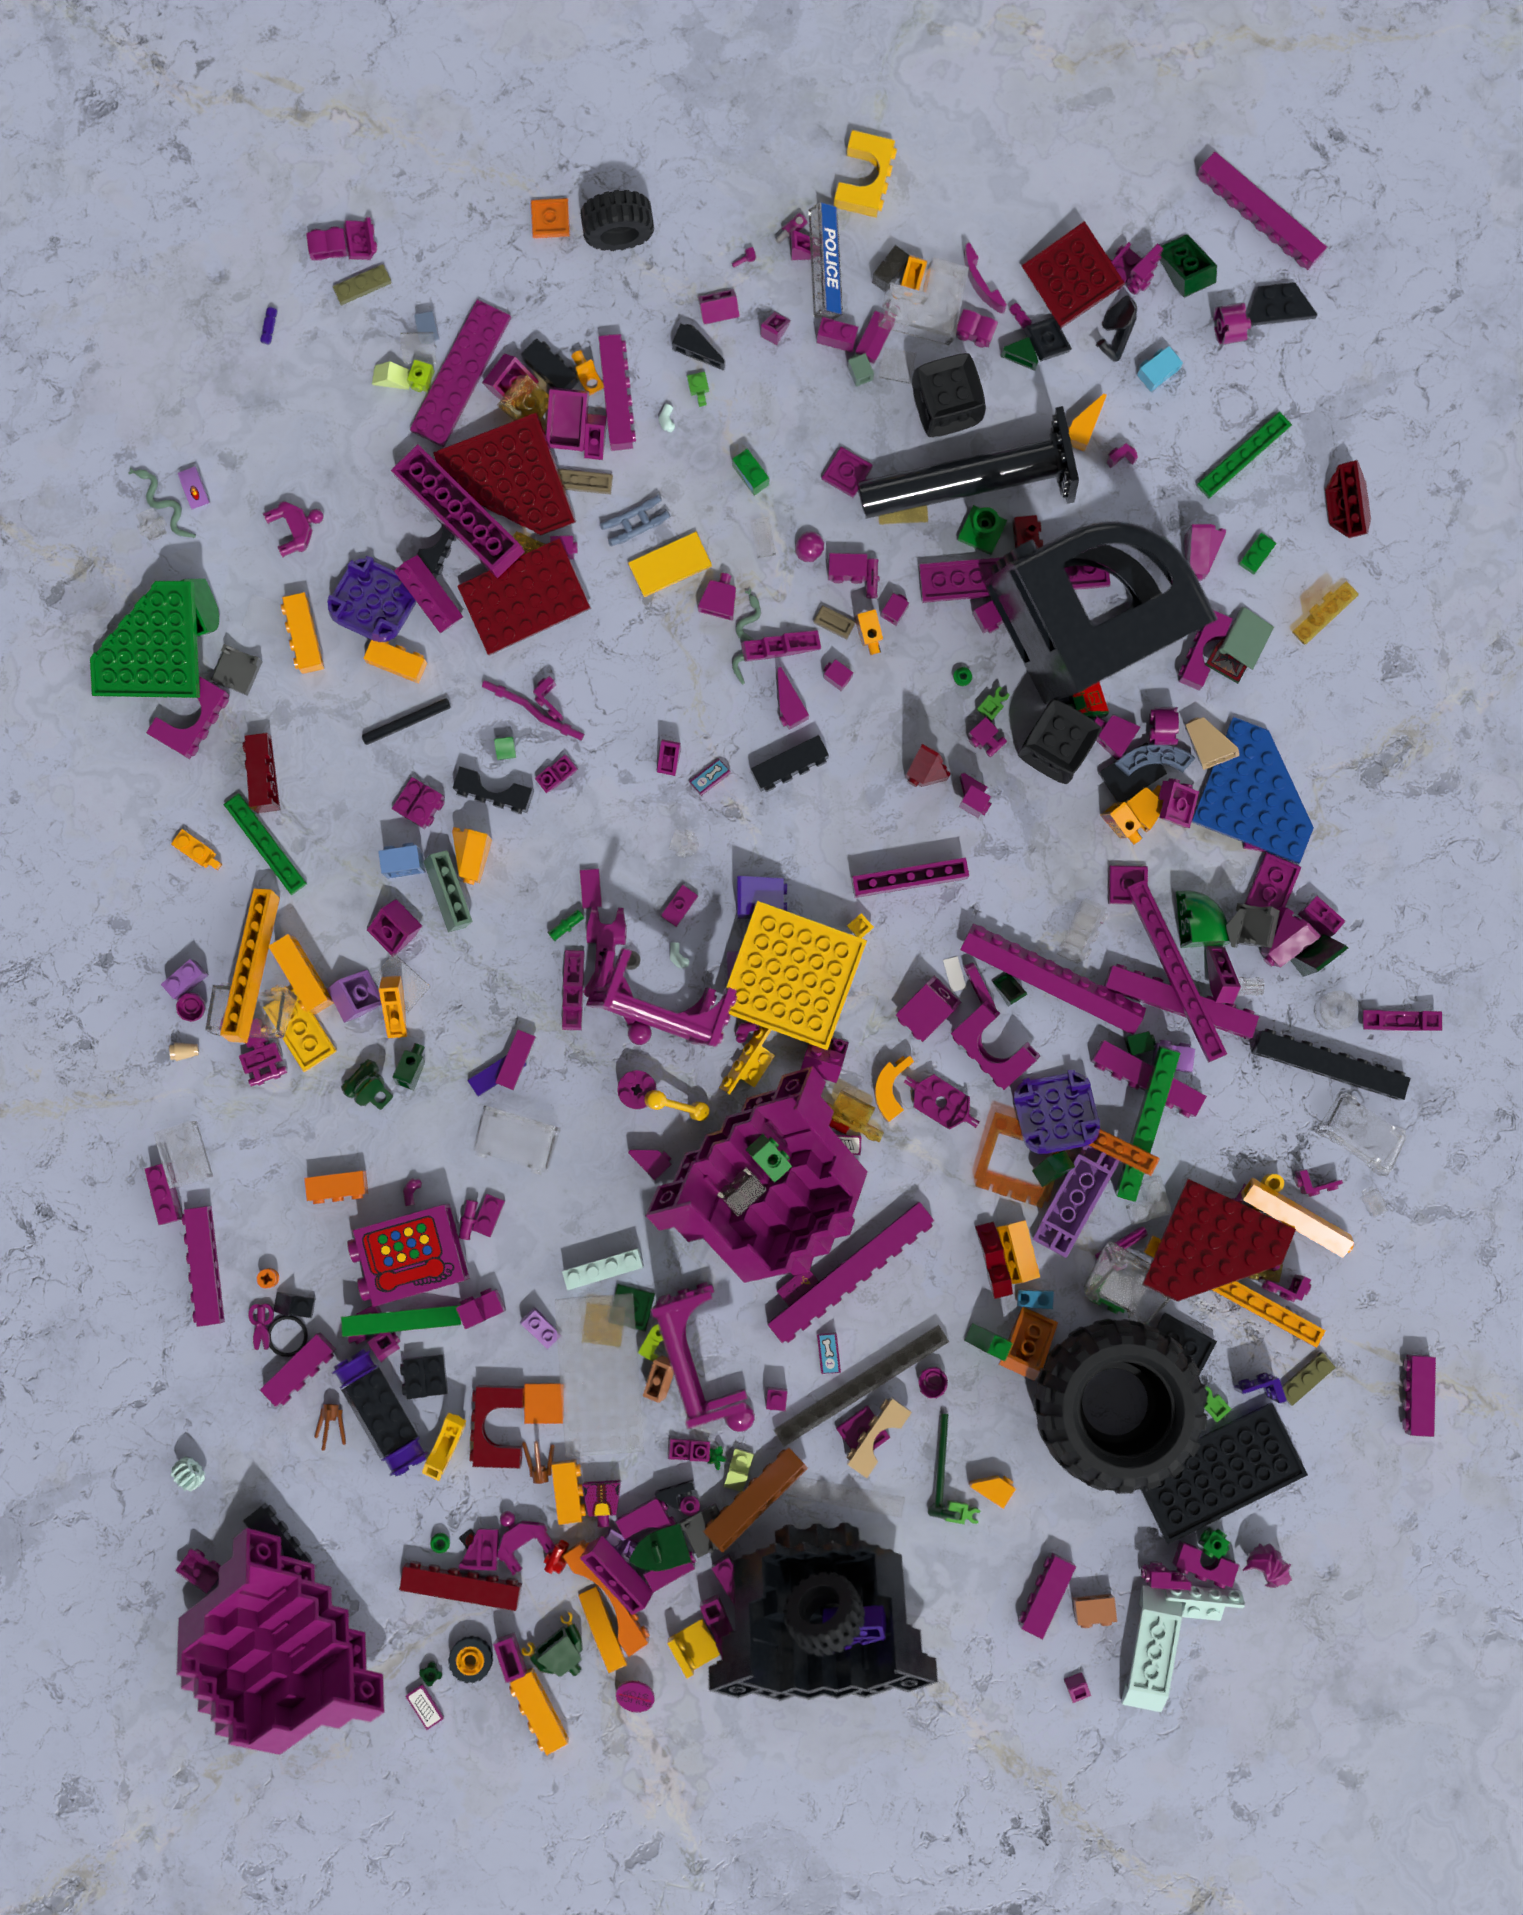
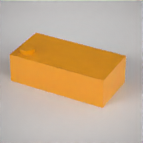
M287 934L268 946L300 999L298 1003L303 1011L316 1015L334 1004L326 986L296 937Z

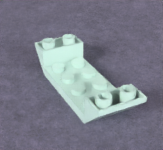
M1142 1584L1139 1605L1142 1608L1129 1683L1124 1686L1121 1704L1161 1712L1169 1697L1182 1621V1602L1166 1600L1164 1589L1151 1588L1148 1585Z

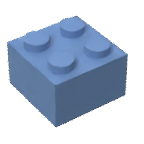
M414 843L402 844L400 848L386 846L383 847V850L378 851L381 874L388 879L426 873L423 862V850L414 845Z

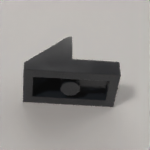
M277 1292L274 1312L286 1316L294 1315L312 1318L316 1298Z
M690 1480L656 1490L655 1497L680 1511L681 1508L677 1495H681V1497L691 1495L692 1491L695 1490L694 1481Z

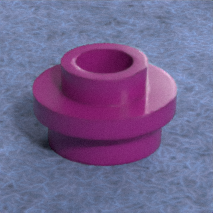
M686 1496L681 1501V1511L687 1516L697 1514L700 1509L699 1500L694 1496ZM692 1503L694 1508L689 1510L686 1505Z

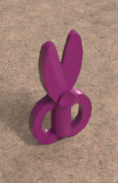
M268 1303L262 1305L254 1304L250 1307L248 1313L249 1321L253 1325H257L253 1335L254 1349L259 1350L262 1339L264 1350H267L270 1345V1335L266 1325L273 1321L274 1309ZM256 1308H257V1321H255L254 1316H253L254 1310H255ZM265 1308L269 1310L267 1321H265Z

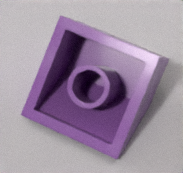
M368 970L339 979L327 988L344 1023L359 1018L382 1005L380 993Z

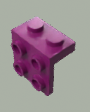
M1296 1274L1288 1290L1269 1280L1262 1278L1258 1280L1262 1284L1261 1288L1274 1293L1278 1291L1280 1292L1279 1297L1295 1302V1300L1302 1301L1304 1295L1309 1293L1312 1286L1310 1284L1311 1279Z

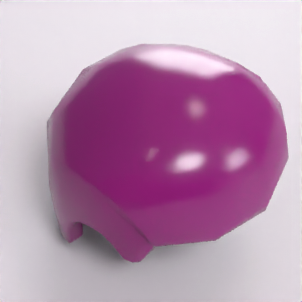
M812 531L805 532L799 536L795 544V553L804 562H814L824 551L822 537Z
M186 993L176 1003L177 1014L183 1020L189 1022L202 1018L206 1010L204 999L196 993Z
M929 1367L923 1370L918 1380L920 1392L927 1398L942 1396L948 1386L945 1372L938 1367Z
M746 1404V1411L724 1417L725 1423L733 1431H747L753 1425L755 1414L748 1404Z

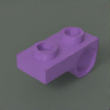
M535 1307L520 1320V1324L547 1349L562 1336Z

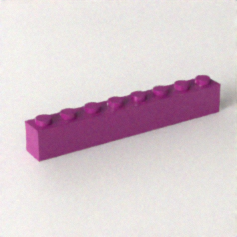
M1214 151L1202 164L1196 175L1199 177V180L1212 188L1216 195L1225 199L1230 207L1239 211L1244 219L1253 223L1258 231L1266 234L1272 243L1280 246L1286 255L1294 258L1300 267L1309 270L1323 255L1327 248L1325 244L1217 152Z
M1120 964L1109 968L1104 983L1108 990L1187 1018L1171 984L1163 983L1164 980L1158 977H1152V979L1145 977V973L1141 971H1128L1126 966ZM1200 996L1215 1028L1245 1039L1253 1037L1259 1016L1254 1015V1011L1246 1008L1243 1010L1237 1009V1005L1232 1003H1215L1212 996H1207V998Z

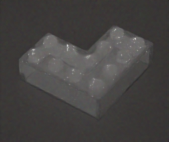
M933 257L927 266L923 291L890 283L885 291L882 304L883 309L881 310L878 326L949 346L956 336L969 267Z

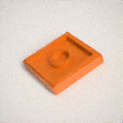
M568 198L531 200L533 239L570 237Z
M525 1383L524 1424H564V1383Z

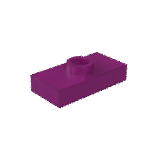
M682 885L661 917L677 927L699 896Z

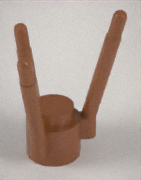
M323 1404V1408H321L314 1437L318 1438L323 1420H325L322 1451L326 1448L329 1422L336 1421V1417H338L342 1444H346L342 1419L343 1410H339L338 1404Z
M523 1442L522 1445L530 1477H533V1483L541 1484L548 1482V1476L552 1475L551 1465L554 1444L550 1447L546 1468L545 1465H540L538 1442H534L536 1466L533 1468L526 1442Z

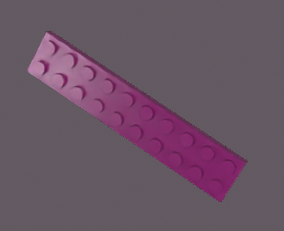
M1003 557L919 564L922 603L990 597L985 587V581L992 576L989 567L996 564V561ZM1089 566L1064 568L1074 590L1104 588L1111 585L1110 574L1104 570Z

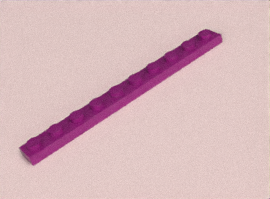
M1143 880L1128 886L1126 890L1208 1063L1226 1056L1227 1052L1146 881Z

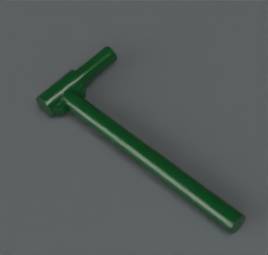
M941 1413L935 1503L928 1508V1515L941 1519L959 1520L960 1513L948 1510L943 1504L949 1414Z

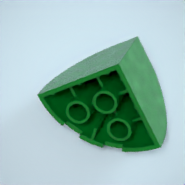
M206 579L181 580L195 582L197 636L207 635L216 631L219 626V611Z
M1176 891L1181 948L1230 944L1226 928L1228 924L1222 909L1213 899L1196 891Z

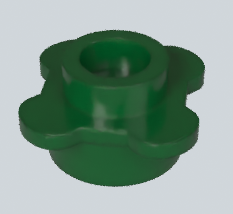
M429 1662L425 1669H420L419 1676L422 1677L427 1686H432L437 1679L440 1680L443 1673L436 1668L435 1662Z

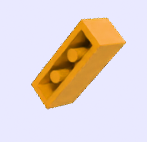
M371 640L363 658L367 664L418 684L427 666V662L422 654L417 652L411 654L406 652L407 649L400 645L395 647L389 645L388 641L377 642Z
M1026 1220L996 1227L1004 1249L1006 1266L1012 1284L1024 1283L1040 1278Z
M576 1459L553 1462L551 1467L558 1525L582 1522L583 1516H586V1506L581 1502V1496H584L582 1484H579L578 1477L582 1475L581 1465L577 1464Z

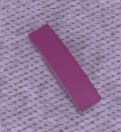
M818 631L784 633L781 636L764 637L761 640L743 641L741 643L745 662L802 654L822 649Z
M565 950L562 1030L582 1031L584 951Z

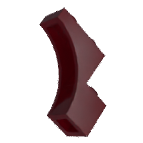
M994 1221L975 1226L994 1299L1013 1295L1012 1282L1006 1266L1004 1249Z

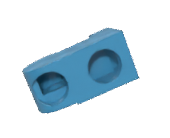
M1018 1290L1017 1306L1053 1309L1054 1290Z

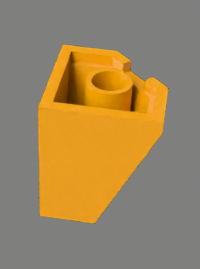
M453 827L452 833L459 877L466 884H480L492 839L485 833L470 829H464L463 832L460 831V828Z

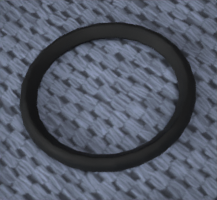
M281 1316L275 1319L268 1328L270 1335L269 1347L279 1356H295L307 1343V1328L297 1317ZM286 1319L297 1322L302 1327L304 1333L301 1346L296 1351L290 1353L280 1352L273 1346L271 1341L273 1327L278 1322Z

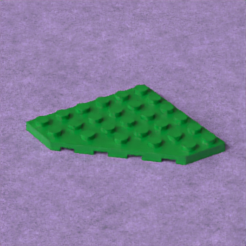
M155 581L151 585V589L146 595L139 599L134 605V609L122 619L117 629L110 633L101 644L102 646L90 657L92 696L200 698L194 581Z

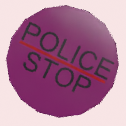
M627 1681L618 1686L616 1700L625 1710L640 1713L649 1710L653 1706L655 1694L645 1683Z

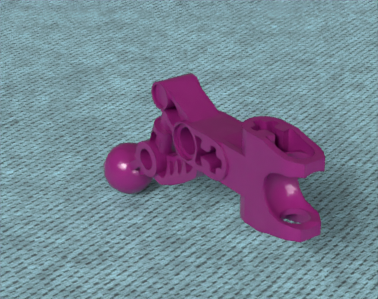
M591 908L586 940L587 943L597 945L595 972L583 991L587 998H589L603 959L601 954L605 950L615 953L616 945H626L627 927L624 908H618L615 921L608 925L600 922L598 908ZM615 956L609 970V976L606 978L604 987L608 985L611 974L613 972L615 966ZM622 976L618 992L633 997L628 982ZM624 1017L629 1025V1040L636 1045L646 1044L652 1036L651 1027Z

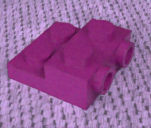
M1158 243L1132 269L1126 283L1128 290L1132 294L1137 295L1141 290L1144 292L1150 286V281L1154 277L1153 272L1158 266L1157 263L1162 258L1160 254L1163 248Z
M411 777L393 805L392 810L425 830L427 826L430 827L435 819L433 816L436 811H440L444 806L445 797Z
M1169 778L1168 781L1162 782L1158 799L1163 801L1159 818L1183 828H1190L1199 791L1192 789V785L1179 784L1180 780Z
M1151 1561L1150 1564L1141 1566V1577L1144 1578V1581L1151 1588L1191 1590V1581L1179 1571H1169L1161 1562Z

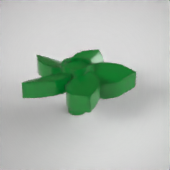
M722 1446L716 1449L710 1448L711 1458H709L707 1464H714L716 1470L720 1469V1462L727 1460L722 1455Z

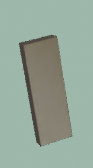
M558 469L565 490L611 495L613 474Z

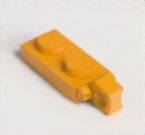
M181 829L171 843L172 846L202 867L207 868L210 865L214 869L219 870L222 866L219 861L214 859L217 854L212 849L183 829Z

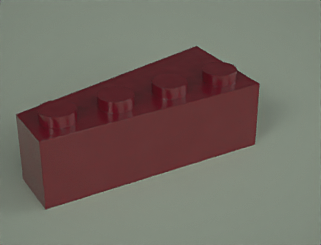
M268 733L244 736L243 750L246 753L245 768L247 771L249 808L257 813L279 811L281 809L272 736Z

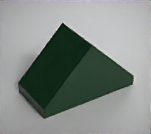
M1029 337L1004 346L1001 354L1002 358L1034 371L1039 362Z
M1008 973L992 981L1008 1007L1028 995L1014 977Z
M1064 1150L1047 1157L1032 1172L1043 1188L1075 1168V1165Z

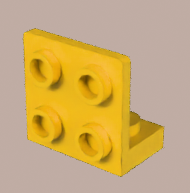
M703 1619L672 1635L667 1641L686 1679L694 1675L695 1669L720 1655L715 1645L716 1642Z

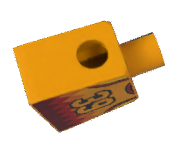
M876 609L857 614L854 620L862 646L868 645L870 655L881 653L879 642L883 640ZM868 631L873 633V638L868 637Z
M1125 802L1114 803L1100 815L1120 839L1128 838L1133 845L1142 839V836L1137 831L1141 824Z

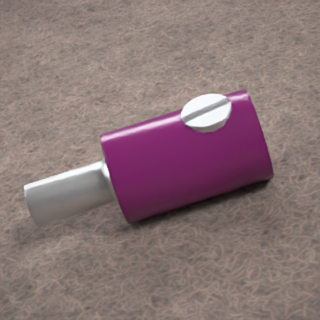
M801 213L795 215L782 227L783 232L775 239L776 242L780 244L787 237L791 239V231L799 232L808 224L806 218Z

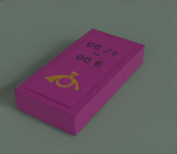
M809 1270L808 1273L794 1276L779 1288L777 1292L787 1305L790 1306L819 1283V1281Z

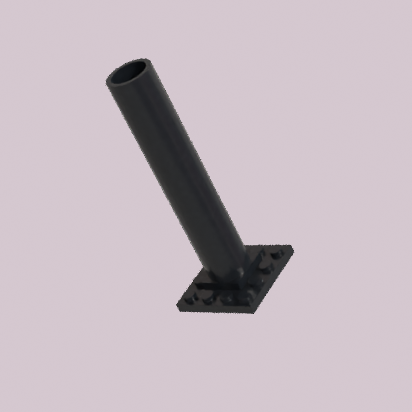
M1063 406L1056 407L1055 414L1052 415L1053 421H1051L1052 427L1050 428L1049 440L858 481L865 518H873L1051 478H1056L1057 482L1062 481V498H1066L1067 504L1074 503L1079 477Z

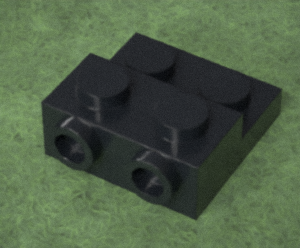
M444 1354L406 1358L403 1360V1364H400L401 1376L405 1375V1383H402V1393L407 1396V1399L448 1394Z

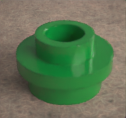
M965 667L958 668L953 675L954 682L959 686L969 685L972 681L971 671ZM960 674H965L966 679H961Z
M437 1533L432 1537L430 1546L434 1552L444 1553L450 1547V1539L444 1533ZM439 1539L444 1541L443 1546L437 1544Z

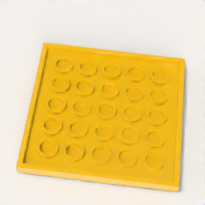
M757 901L727 987L736 990L735 995H737L736 1003L730 1007L728 1014L828 1050L867 940Z

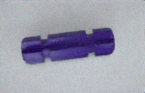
M273 307L266 309V318L262 328L263 334H261L260 338L261 343L267 345L272 341L271 334H273L276 322L274 318L277 317L278 312Z

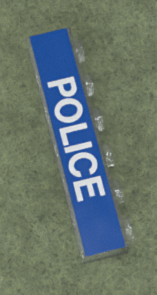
M819 202L808 209L813 312L816 318L822 319L824 317L835 320L843 315L838 210L836 206Z

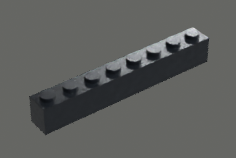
M1270 1029L1257 1033L1251 1054L1395 1100H1405L1411 1080L1410 1077L1405 1076V1072L1399 1070L1391 1072L1387 1070L1386 1066L1380 1064L1372 1066L1368 1064L1369 1061L1357 1058V1060L1350 1059V1055L1339 1052L1335 1054L1331 1052L1332 1049L1320 1046L1319 1049L1313 1047L1311 1042L1302 1040L1300 1043L1294 1041V1037L1285 1034L1281 1037L1276 1035V1031Z

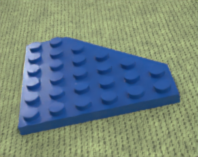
M1233 717L1225 736L1238 747L1239 756L1213 766L1192 818V823L1299 864L1314 829L1270 731Z

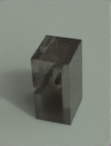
M895 245L886 256L885 262L882 261L873 273L872 283L885 293H888L905 271L910 255Z
M747 1168L739 1172L736 1178L733 1179L734 1182L725 1185L717 1194L736 1216L744 1212L767 1191L757 1177Z

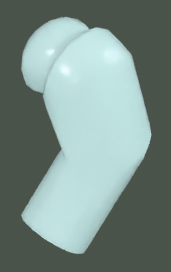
M665 404L658 420L664 431L672 432L675 424L671 422L669 416L673 407Z
M671 942V962L678 968L688 967V958H684L679 953L680 943Z

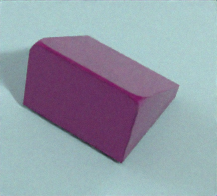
M1082 1673L1064 1679L1073 1703L1091 1696Z

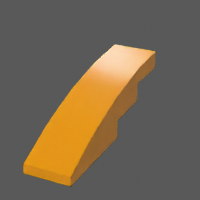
M597 1586L578 1594L608 1673L626 1666L627 1661Z

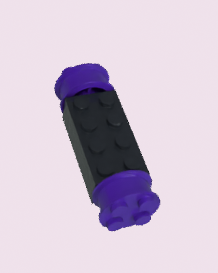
M363 1349L351 1356L352 1361L348 1362L346 1359L334 1366L335 1371L332 1374L337 1375L342 1384L340 1386L342 1393L379 1458H382L381 1461H385L391 1471L389 1475L397 1477L410 1470L408 1466L411 1464L414 1466L427 1459L425 1455L428 1454V1451L424 1452L418 1442L420 1437H418L380 1368H377L379 1365L373 1363L369 1355L371 1351L366 1352Z

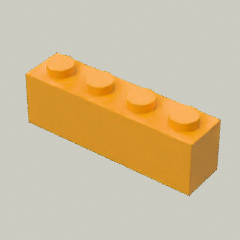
M303 592L282 597V613L287 616L288 622H285L287 633H291L292 640H289L291 650L295 651L296 658H293L295 668L299 669L302 674L323 670V660L307 595Z
M534 1668L528 1669L524 1677L510 1681L511 1686H509V1690L513 1697H517L520 1703L518 1704L519 1710L522 1715H526L531 1733L535 1732L538 1738L537 1745L539 1749L544 1751L547 1756L567 1745L569 1737Z

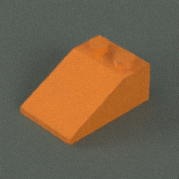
M1022 1307L1008 1338L1013 1345L1006 1360H1000L998 1365L1034 1381L1038 1377L1041 1367L1043 1368L1058 1322Z

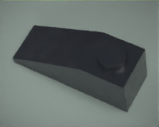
M680 323L672 342V350L724 371L725 360L693 325Z

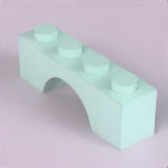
M639 1248L573 1267L562 1271L567 1290H571L643 1268L644 1265Z

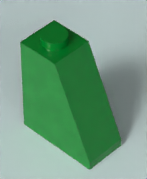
M974 1323L971 1324L964 1340L1003 1361L1006 1360L1013 1345L1008 1339Z

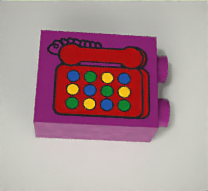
M450 1204L440 1205L353 1230L355 1238L347 1241L352 1262L361 1261L365 1275L357 1279L361 1298L363 1301L371 1299L373 1307L470 1279Z

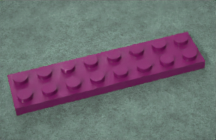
M476 301L410 428L412 433L445 447L511 320V315L484 302Z

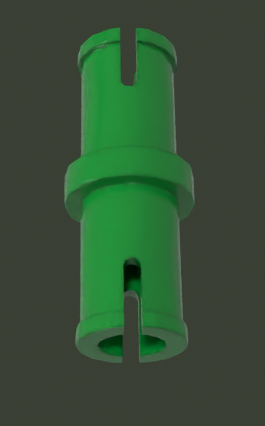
M576 909L566 919L562 918L560 923L547 933L555 942L567 931L571 932V928L581 920H584L585 917Z

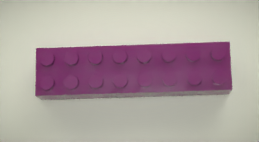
M418 444L391 469L396 479L497 578L524 553L521 545Z

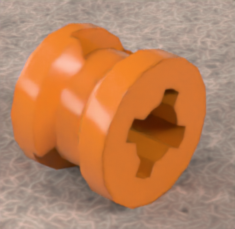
M272 1268L261 1270L257 1275V1283L264 1289L272 1288L279 1282V1274Z

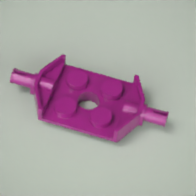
M935 1074L921 1082H917L909 1076L906 1077L907 1080L903 1083L914 1090L913 1107L949 1130L962 1122H967L975 1128L978 1126L977 1124L980 1121L969 1114L970 1096L935 1076ZM940 1096L946 1099V1105L943 1108L936 1105V1099Z

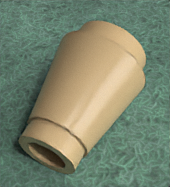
M174 1042V1044L169 1045L171 1060L180 1061L199 1055L198 1044Z

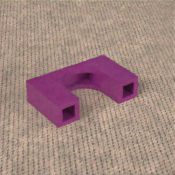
M200 676V698H197L201 704L199 720L189 728L178 729L155 717L146 732L152 738L188 759L196 755L200 742L208 736L210 726L216 723L220 710L227 706L230 696L224 690Z
M986 1000L951 1035L958 1045H962L966 1049L967 1055L980 1064L981 1070L993 1078L995 1085L1005 1090L1039 1059L1040 1054L1026 1042L1008 1058L991 1056L983 1047L982 1033L1001 1013Z
M656 1497L618 1517L615 1521L624 1539L648 1527L663 1529L677 1524L673 1516L669 1517L666 1511L668 1509L667 1504ZM692 1551L689 1552L692 1561L690 1563L664 1571L646 1570L644 1572V1576L653 1592L695 1569L697 1561Z

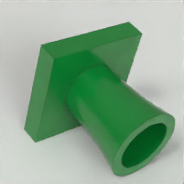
M973 505L958 537V541L992 556L1007 520L1000 517L990 507L979 508Z

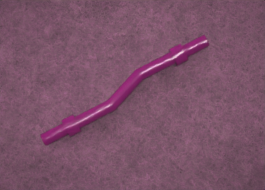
M484 680L482 687L494 692L496 696L507 698L522 705L537 720L559 730L561 734L565 736L570 735L580 741L583 740L585 734L571 728V725L562 724L543 715L527 699L507 691L501 685L497 686Z

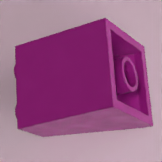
M934 975L896 1016L900 1024L907 1026L916 1039L924 1042L962 1002Z

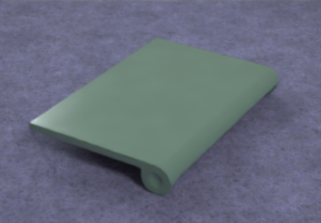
M1241 607L1219 652L1222 654L1228 653L1253 670L1274 626L1247 608Z

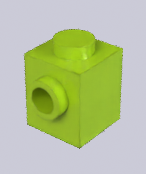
M414 359L407 379L412 390L428 392L435 373L433 366Z

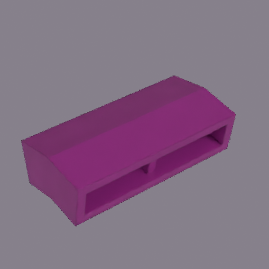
M875 311L855 351L856 354L862 355L866 353L869 362L874 364L896 320L886 314Z

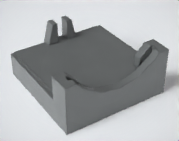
M223 644L221 649L223 654L211 681L248 696L262 661L256 656L248 655Z
M1237 903L1236 911L1239 909L1246 910L1239 944L1272 948L1280 911L1270 906L1256 907Z
M716 1503L680 1521V1525L683 1531H685L697 1558L709 1552L712 1553L715 1549L718 1550L703 1532L706 1529V1524L712 1519L715 1520L720 1515Z

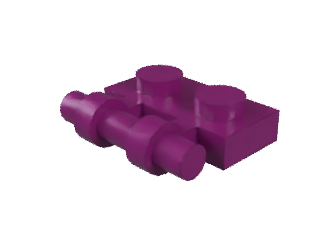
M276 1042L239 1056L244 1073L249 1074L253 1072L254 1078L248 1080L251 1087L257 1084L258 1086L263 1085L265 1081L273 1078L276 1080L281 1078V1075L288 1073L285 1066L278 1068L276 1063L283 1061ZM267 1066L270 1067V1072L261 1074L260 1069Z

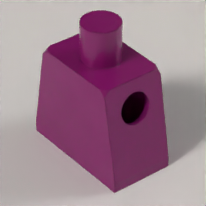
M721 573L719 582L709 581L698 605V612L733 621L736 587L729 585L731 575Z
M1112 715L1108 722L1098 716L1095 719V722L1102 728L1096 741L1116 760H1119L1141 727L1115 715Z

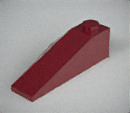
M922 744L905 778L914 787H924L947 781L951 773L946 770L947 766L942 764L943 759L940 754Z

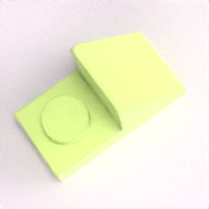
M737 1448L734 1449L724 1487L740 1492L743 1491L754 1453Z

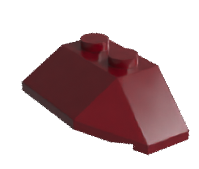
M1358 460L1339 464L1325 488L1329 524L1349 539L1366 535L1370 527L1371 514L1367 484Z

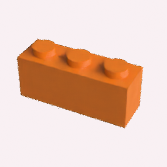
M366 1171L304 1178L307 1201H313V1204L325 1203L324 1199L332 1198V1202L344 1201L346 1196H351L352 1200L361 1199L363 1194H369Z

